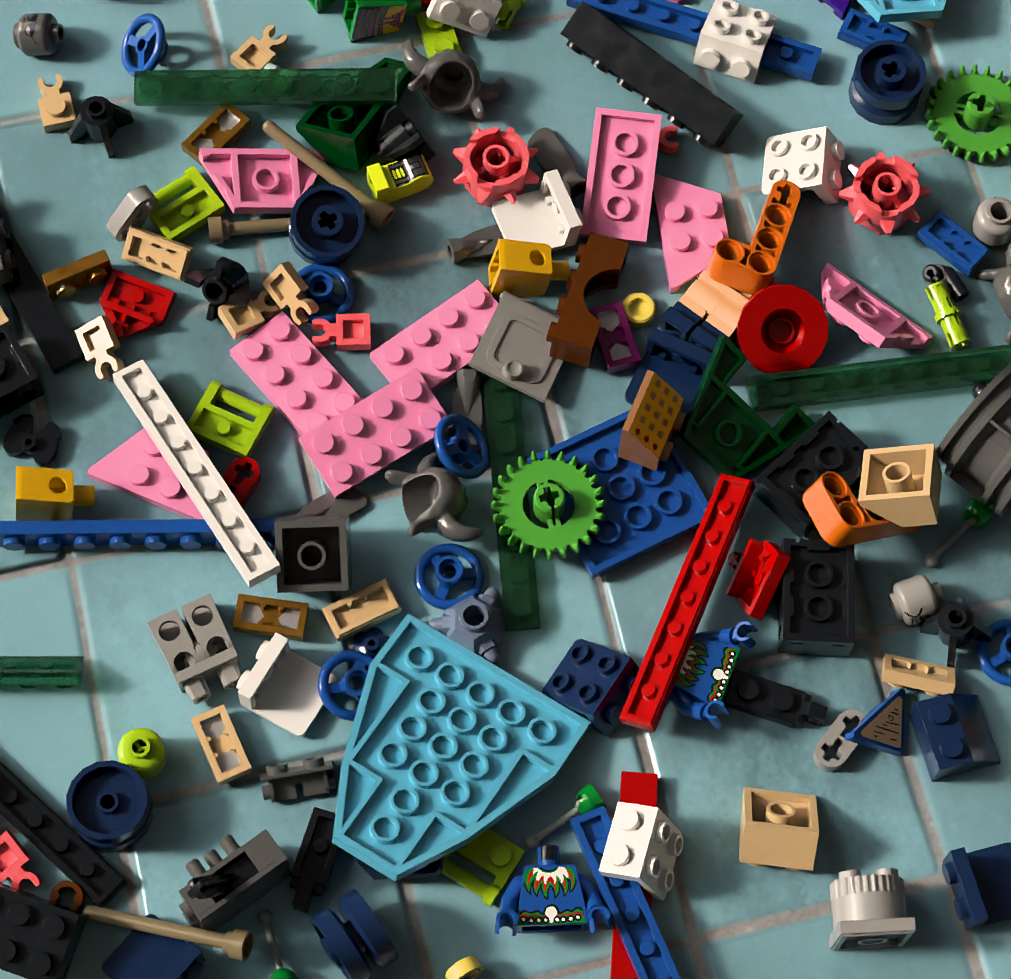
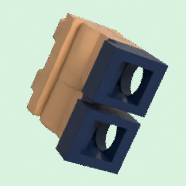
M704 269L673 307L670 306L662 315L660 329L672 331L680 339L686 342L689 341L691 344L704 345L713 353L719 336L724 335L732 341L737 335V322L742 308L753 295L739 290L735 291L729 286L714 281Z

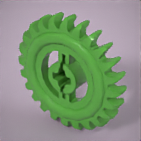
M977 64L972 67L970 75H967L965 67L961 66L958 71V78L954 76L952 70H949L946 76L947 82L944 81L943 77H939L936 86L930 88V97L925 101L927 109L924 117L929 120L926 126L927 129L936 131L932 138L935 141H944L942 149L953 148L952 155L957 157L963 153L966 161H970L972 156H975L976 160L980 163H983L985 156L990 161H996L998 154L1002 157H1008L1011 150V78L1009 81L1002 83V70L994 78H991L990 66L986 67L983 75H979ZM968 98L966 105L959 104L961 100ZM956 118L961 119L963 126L972 132L984 131L988 126L996 127V129L986 134H973L964 130L958 124Z
M549 449L545 451L542 461L539 460L535 451H532L530 464L519 456V470L513 468L510 464L507 465L506 471L509 478H505L503 475L498 476V483L503 489L495 487L492 491L493 496L500 500L491 502V508L494 511L500 512L493 516V521L497 524H504L499 528V534H511L508 539V545L510 546L521 543L519 550L521 554H524L529 549H533V558L535 559L539 557L541 552H545L548 560H552L554 552H558L561 558H566L568 548L574 553H579L580 546L578 542L590 545L591 537L588 534L597 535L600 533V527L594 523H601L605 520V514L597 512L603 510L607 505L606 500H597L604 494V488H593L598 482V475L595 474L592 477L586 478L589 471L588 464L577 470V456H574L568 464L564 463L563 451L559 453L555 461L552 460ZM534 487H536L533 497V514L540 522L546 523L548 528L536 526L527 518L523 511L524 498ZM562 488L570 494L574 501L572 517L563 525H561L560 521L565 506V493ZM544 494L546 495L547 500L549 499V502L551 504H554L553 521L552 508L548 505L547 501H544Z

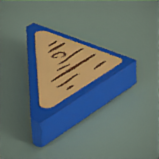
M905 689L892 691L890 696L883 703L873 708L855 729L845 734V740L891 755L902 754Z

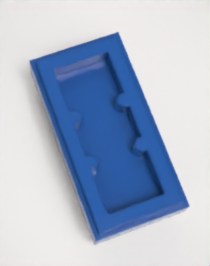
M850 8L838 32L837 39L864 50L866 46L882 40H895L906 43L910 32L890 23H878L872 16Z
M940 210L918 231L916 236L967 277L989 256L991 251Z

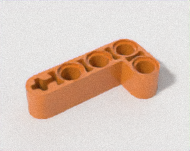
M779 180L774 183L761 211L750 245L730 238L721 239L717 242L706 268L711 279L750 295H754L756 292L768 287L777 268L801 197L800 189L796 184L787 180Z
M833 471L823 473L803 494L802 501L824 541L834 547L913 533L922 527H901L861 507L844 478Z

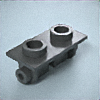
M318 756L302 760V766L288 768V763L266 766L267 772L260 773V782L268 780L269 784L262 786L264 800L271 799L272 803L297 798L295 784L300 783L303 786L304 797L330 793L329 789L336 788L334 773L326 774V770L333 769L332 760L324 762V757Z

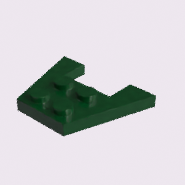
M724 335L719 336L679 437L719 475L726 474L742 477L789 448L815 422L797 405H791L773 428L727 385L748 358Z

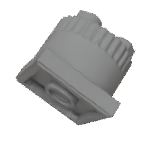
M882 868L876 870V874L861 875V870L856 869L839 872V879L830 883L829 889L834 930L829 935V944L832 951L903 947L916 931L915 917H908L904 879L899 877L898 869Z

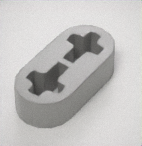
M146 185L134 188L125 196L108 220L107 229L118 242L126 241L129 227L136 226L141 228L155 209L158 199Z
M853 709L843 711L819 740L813 752L814 763L819 769L825 772L839 770L859 744L847 741L841 735L846 728L844 722L849 724L854 720L858 725L865 717L862 712ZM836 742L840 745L835 755L838 761L832 758L828 762L823 758L825 752L822 748L830 750Z

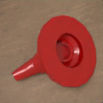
M772 276L767 288L756 292L743 306L737 322V340L743 354L756 369L773 376L795 375L809 368L822 355L828 339V319L821 303L806 289L792 284L777 285L774 276Z

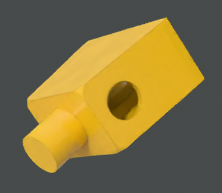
M499 239L488 267L489 293L494 298H500V294L504 290L517 297L542 296L545 294L551 280L567 281L569 262L552 260L551 246L548 244Z
M16 466V521L73 520V506L95 505V485H74V471Z

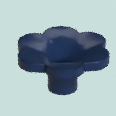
M372 627L367 632L355 634L353 637L354 647L351 650L360 651L375 658L390 637L384 636L380 628Z

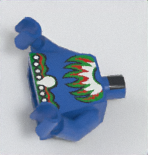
M742 621L735 628L695 633L669 697L684 717L700 721H710L712 726L717 729L723 726L717 715L721 713L730 714L721 700L741 647L736 645L742 643L746 648H753L756 644L751 637H746L748 633L758 631L750 622Z
M556 845L537 847L538 866H525L523 868V875L512 879L501 898L499 913H497L495 923L496 934H499L501 927L507 926L513 930L512 936H516L517 933L586 931L588 920L591 933H596L595 924L605 923L608 930L612 929L610 911L604 907L601 896L587 876L577 872L576 865H560L559 847Z

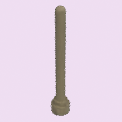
M266 121L263 123V131L330 184L349 191L359 201L361 208L366 211L365 215L369 217L368 222L381 230L390 221L395 213V208L385 200L381 202L378 199L375 201L274 122Z
M363 212L365 225L368 222L369 217H367L365 215V212ZM221 216L207 217L210 244L223 243V240L230 239V236L289 231L288 224L290 218L228 222V219L221 220ZM323 223L320 225L321 228L325 226L331 228V226L327 223Z
M92 905L84 907L82 911L89 914L87 920L221 948L223 953L228 954L229 958L247 961L253 948V932L236 928L234 931H227L224 934Z

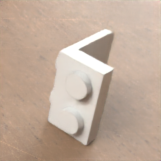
M431 0L426 14L429 19L487 37L502 3L501 0Z
M715 0L701 30L693 64L754 83L765 47L776 23V16L762 9H754L736 3L733 0Z
M827 126L769 137L765 146L762 192L768 197L775 182L787 180L796 184L800 191L813 190L826 205L838 203L839 189L842 188L843 183L840 173L841 160L845 156L842 142L838 141Z
M557 169L544 173L539 190L517 195V202L515 204H512L506 198L495 201L492 206V213L504 239L548 244L551 246V251L575 245L581 227H583L582 214L578 208L574 207L570 198L569 185L565 180L561 179Z
M275 633L271 641L265 640L256 654L258 661L251 671L246 670L240 677L236 687L239 689L237 693L242 706L296 737H303L324 706L318 692V677L321 667L292 652L288 639ZM330 674L328 683L337 682L335 675Z
M618 801L599 872L607 877L636 881L655 899L664 900L667 891L671 890L674 883L673 868L676 857L681 854L683 849L681 831L658 807Z

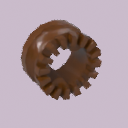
M63 881L52 889L50 901L60 903L62 900L60 894L63 891L73 890L77 894L73 897L75 904L70 908L78 911L84 908L85 896L76 883Z

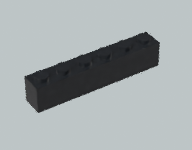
M582 1L560 33L568 39L566 45L579 55H582L585 51L594 58L591 62L592 65L606 74L611 70L619 76L616 80L618 84L630 92L637 89L644 95L641 99L644 103L656 111L660 107L669 113L667 119L681 129L685 126L689 127L695 132L693 138L707 148L711 144L722 147L743 117L742 113L591 4Z

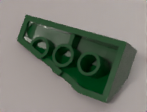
M385 57L359 74L358 82L346 89L341 86L334 91L335 97L326 103L319 101L311 106L296 124V131L329 164L359 171L377 147L375 138L385 112L395 104H398L413 73L408 70L404 61Z

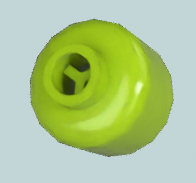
M149 728L130 730L122 737L118 744L117 754L119 762L129 765L140 774L142 780L155 777L166 764L167 752L164 742L158 733Z

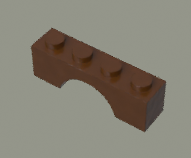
M593 232L590 233L587 244L580 243L575 263H579L577 270H570L566 283V289H570L568 296L561 295L556 310V315L560 316L558 323L551 322L546 341L551 342L550 357L589 368L598 343L601 321L589 312L585 305V300L597 291L617 289L626 264L629 243Z

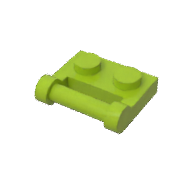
M190 166L184 170V175L153 193L158 199V203L148 218L163 237L178 242L208 223L207 217H217L226 210L224 203L194 166ZM188 187H194V189L160 210L156 208Z
M212 380L189 419L187 426L193 435L202 441L238 457H250L266 426L272 421L276 408L267 403L261 405L223 388L224 385L222 383ZM221 401L256 418L254 422H251L215 406L214 403Z
M487 829L465 846L444 856L441 873L482 897L481 902L492 907L524 857L525 850L494 831ZM452 853L494 877L493 883L488 885L449 861Z

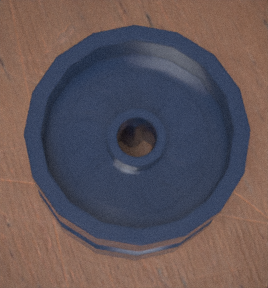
M895 40L877 41L866 46L858 55L848 90L850 104L858 115L868 122L879 125L898 124L911 116L917 108L927 76L925 62L918 51L906 43Z
M318 185L306 190L296 200L288 224L289 240L294 251L305 262L310 264L336 266L347 261L356 252L364 231V213L359 201L349 191L335 185ZM327 223L332 229L330 230L327 226L321 228L320 225Z
M114 760L99 761L83 768L71 781L66 794L67 813L79 836L92 848L105 852L123 851L137 844L148 832L153 818L152 800L140 774L127 764ZM114 803L112 808L107 809V805Z
M354 888L338 898V909L345 923L340 920L334 911L326 907L310 917V922L320 938L319 941L336 968L341 970L346 979H369L371 977V968L363 953H366L371 961L381 968H385L399 958V954L384 927L364 898Z

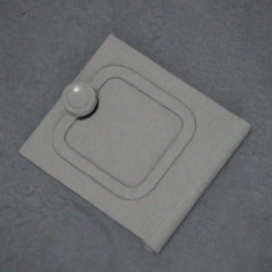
M504 290L500 294L496 310L468 366L544 403L564 361L549 356L551 342L546 341L551 322L558 323L559 317Z

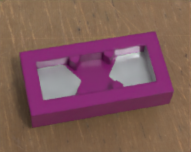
M621 301L588 309L594 317L601 321L597 344L607 373L610 374L639 366L641 358Z

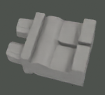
M211 594L181 606L183 617L195 639L194 642H192L177 609L147 622L150 633L158 645L181 693L185 691L195 705L212 696L205 681L218 676L226 690L237 686L241 677L238 654Z

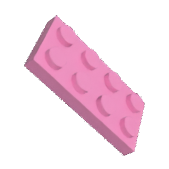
M596 107L582 214L583 227L580 230V238L588 239L590 233L593 232L629 244L646 246L662 115Z
M476 280L370 352V359L390 383L417 368L432 393H434L457 377L458 370L470 368L468 364L496 310L498 302L483 284Z
M283 311L229 350L233 360L301 436L363 400Z
M415 368L299 437V442L334 498H337L432 441L438 422L447 415L419 370ZM453 425L448 426L445 432L452 429Z

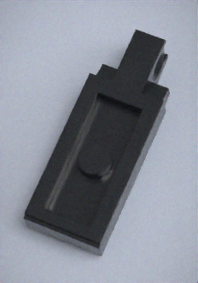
M739 670L734 672L724 704L726 707L793 728L794 725L803 727L804 721L822 726L828 707L812 702V696L804 693V691Z
M317 807L313 809L290 874L292 878L290 887L297 889L292 902L293 909L306 914L313 895L322 897L324 889L327 888L340 847L332 843L335 813Z

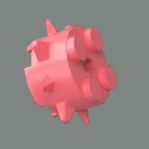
M498 127L483 130L477 128L475 134L469 139L467 147L454 148L452 152L463 163V172L453 181L455 184L464 183L465 188L472 197L477 199V204L490 207L493 206L495 201L506 198L512 204H515L517 202L516 196L524 193L527 184H537L539 182V177L529 169V159L538 153V149L527 148V144L518 134L515 133L514 136V128L509 127L504 132L500 131Z
M878 152L877 156L871 157L862 163L860 167L853 164L848 166L854 175V181L852 186L839 191V197L848 201L849 212L852 213L855 224H861L878 235H891L893 230H897L905 225L909 219L918 223L921 221L920 216L915 210L916 203L931 193L929 188L919 185L918 173L914 169V163H909L898 156H892V159H889L883 152Z

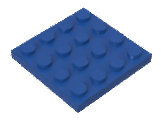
M630 410L548 448L554 461L561 451L564 452V463L566 464L574 456H577L576 469L578 470L585 464H588L589 471L586 478L597 474L598 482L593 488H604V494L597 500H606L607 505L603 510L597 512L604 513L605 520L601 523H594L600 527V533L597 535L588 534L591 537L590 545L578 542L580 552L577 554L591 579L697 529L709 503L675 444L668 461L661 460L657 471L618 457L622 428ZM546 450L536 454L540 461L544 459ZM531 457L527 458L528 464L531 463ZM563 488L565 506L563 515L560 518L561 525L565 524L572 517L574 511V501ZM549 502L552 509H554V504Z

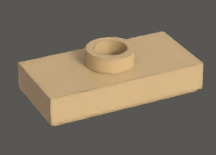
M131 226L129 227L121 259L183 281L188 273L194 248L142 228Z
M386 578L322 608V613L337 642L402 612L401 606Z

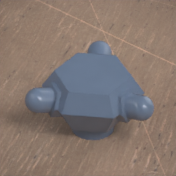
M491 587L484 594H479L478 596L473 594L445 609V614H442V617L430 620L428 624L430 627L479 656L483 655L484 659L494 665L500 661V653L497 647L499 646L498 643L502 641V609L498 608L499 604L497 602L500 598L498 589Z

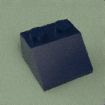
M949 693L915 703L909 713V717L931 781L1000 764L1001 760L978 695Z

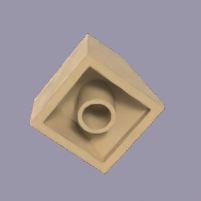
M934 443L864 450L858 498L859 505L901 527L938 524L942 471Z
M744 787L739 834V862L748 863L756 867L769 865L784 867L791 871H813L819 838L816 795Z

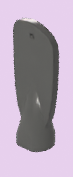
M545 127L537 130L528 141V148L538 149V153L533 156L535 161L544 172L558 170L561 179L565 180L569 185L571 199L586 190L587 181L577 173L575 164L564 146L549 128Z
M498 224L474 231L463 238L447 239L446 251L452 264L459 263L466 258L491 257L498 240L504 238Z
M460 369L457 371L458 388L454 396L451 414H459L469 418L482 431V398L479 389L482 381V372L474 369ZM453 424L452 429L449 430V438L456 435V424ZM467 430V438L471 443L472 449L478 453V445L474 437Z
M355 487L337 498H334L331 491L310 502L296 515L287 517L352 516L366 508L367 499Z

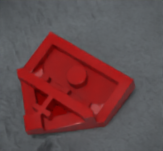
M113 269L99 303L105 315L109 317L117 339L120 340L164 325L177 294L171 290Z
M751 538L745 550L740 553L733 551L728 555V565L733 568V576L726 589V595L738 598V604L750 617L762 620L791 557L773 542L767 540L762 542Z

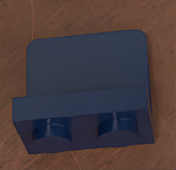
M653 327L648 337L645 355L625 392L626 402L633 405L646 372L650 370L655 372L684 398L682 411L688 414L711 358V351L704 345L691 344L680 339L672 331H661Z
M578 639L573 643L550 677L542 693L564 707L584 714L599 734L610 738L617 726L622 723L619 717L638 674L639 667L627 655L584 639Z
M1006 842L966 853L964 847L951 850L943 860L942 872L946 883L951 885L955 897V911L959 920L963 921L966 931L1011 919V843Z
M148 914V915L145 916V917H149V918H153V919H158V920H160V919H159L157 916H155L154 914ZM132 930L103 962L102 970L110 979H196L203 970L204 966L202 964L206 960L202 951L191 942L187 944L183 940Z

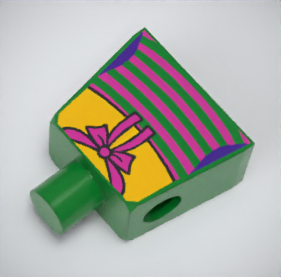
M346 0L342 17L350 42H358L400 31L405 14L421 11V0Z

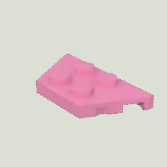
M199 149L200 162L233 214H291L296 200L306 190L313 187L319 175L287 149ZM308 149L325 162V159L315 149Z
M655 174L652 192L669 292L676 293L686 282L693 278L698 279L703 270H706L717 242L721 239L729 238L720 193Z
M829 263L826 264L820 274L823 309L831 314V318L835 322L848 326L858 333L859 338L863 342L875 345L878 348L925 349L933 338L932 335Z
M145 428L89 468L87 472L88 478L172 513L187 519H204ZM204 450L205 453L207 454V456H208L209 459H210V453H209V451Z

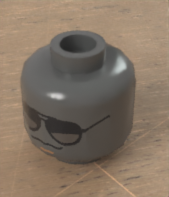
M51 13L24 14L13 28L14 43L27 56L53 55L58 50L60 43H63L65 37L62 24H58L57 19Z

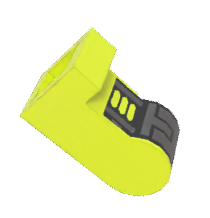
M413 154L399 162L395 161L383 166L376 163L366 167L369 188L374 199H378L381 202L385 200L387 203H391L428 188L434 180L422 154Z

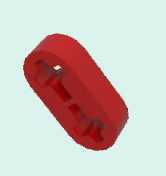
M240 457L234 460L222 476L231 492H234L233 495L242 508H244L261 481L258 463L249 457ZM247 469H250L252 478L245 477L237 485L239 482L238 471L245 472Z

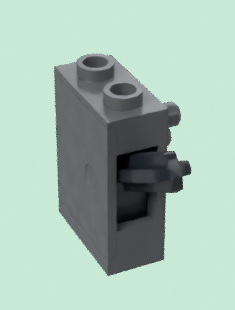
M266 829L241 847L232 835L223 837L219 844L228 856L222 859L215 849L208 851L204 855V860L210 867L208 871L205 870L198 859H192L186 864V869L192 876V879L188 882L187 886L179 891L183 903L178 906L191 927L216 931L291 877L288 858Z

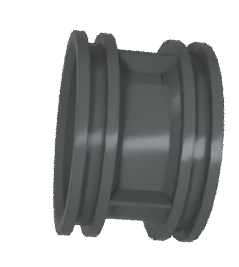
M1011 364L1003 369L974 399L936 449L940 466L943 464L947 466L944 474L976 498L985 508L991 504L994 505L996 508L993 515L998 519H1001L1011 511Z

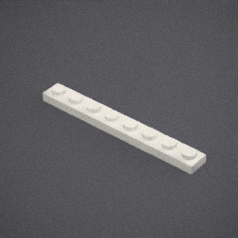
M142 359L112 374L114 383L249 588L281 572L279 562L144 360Z

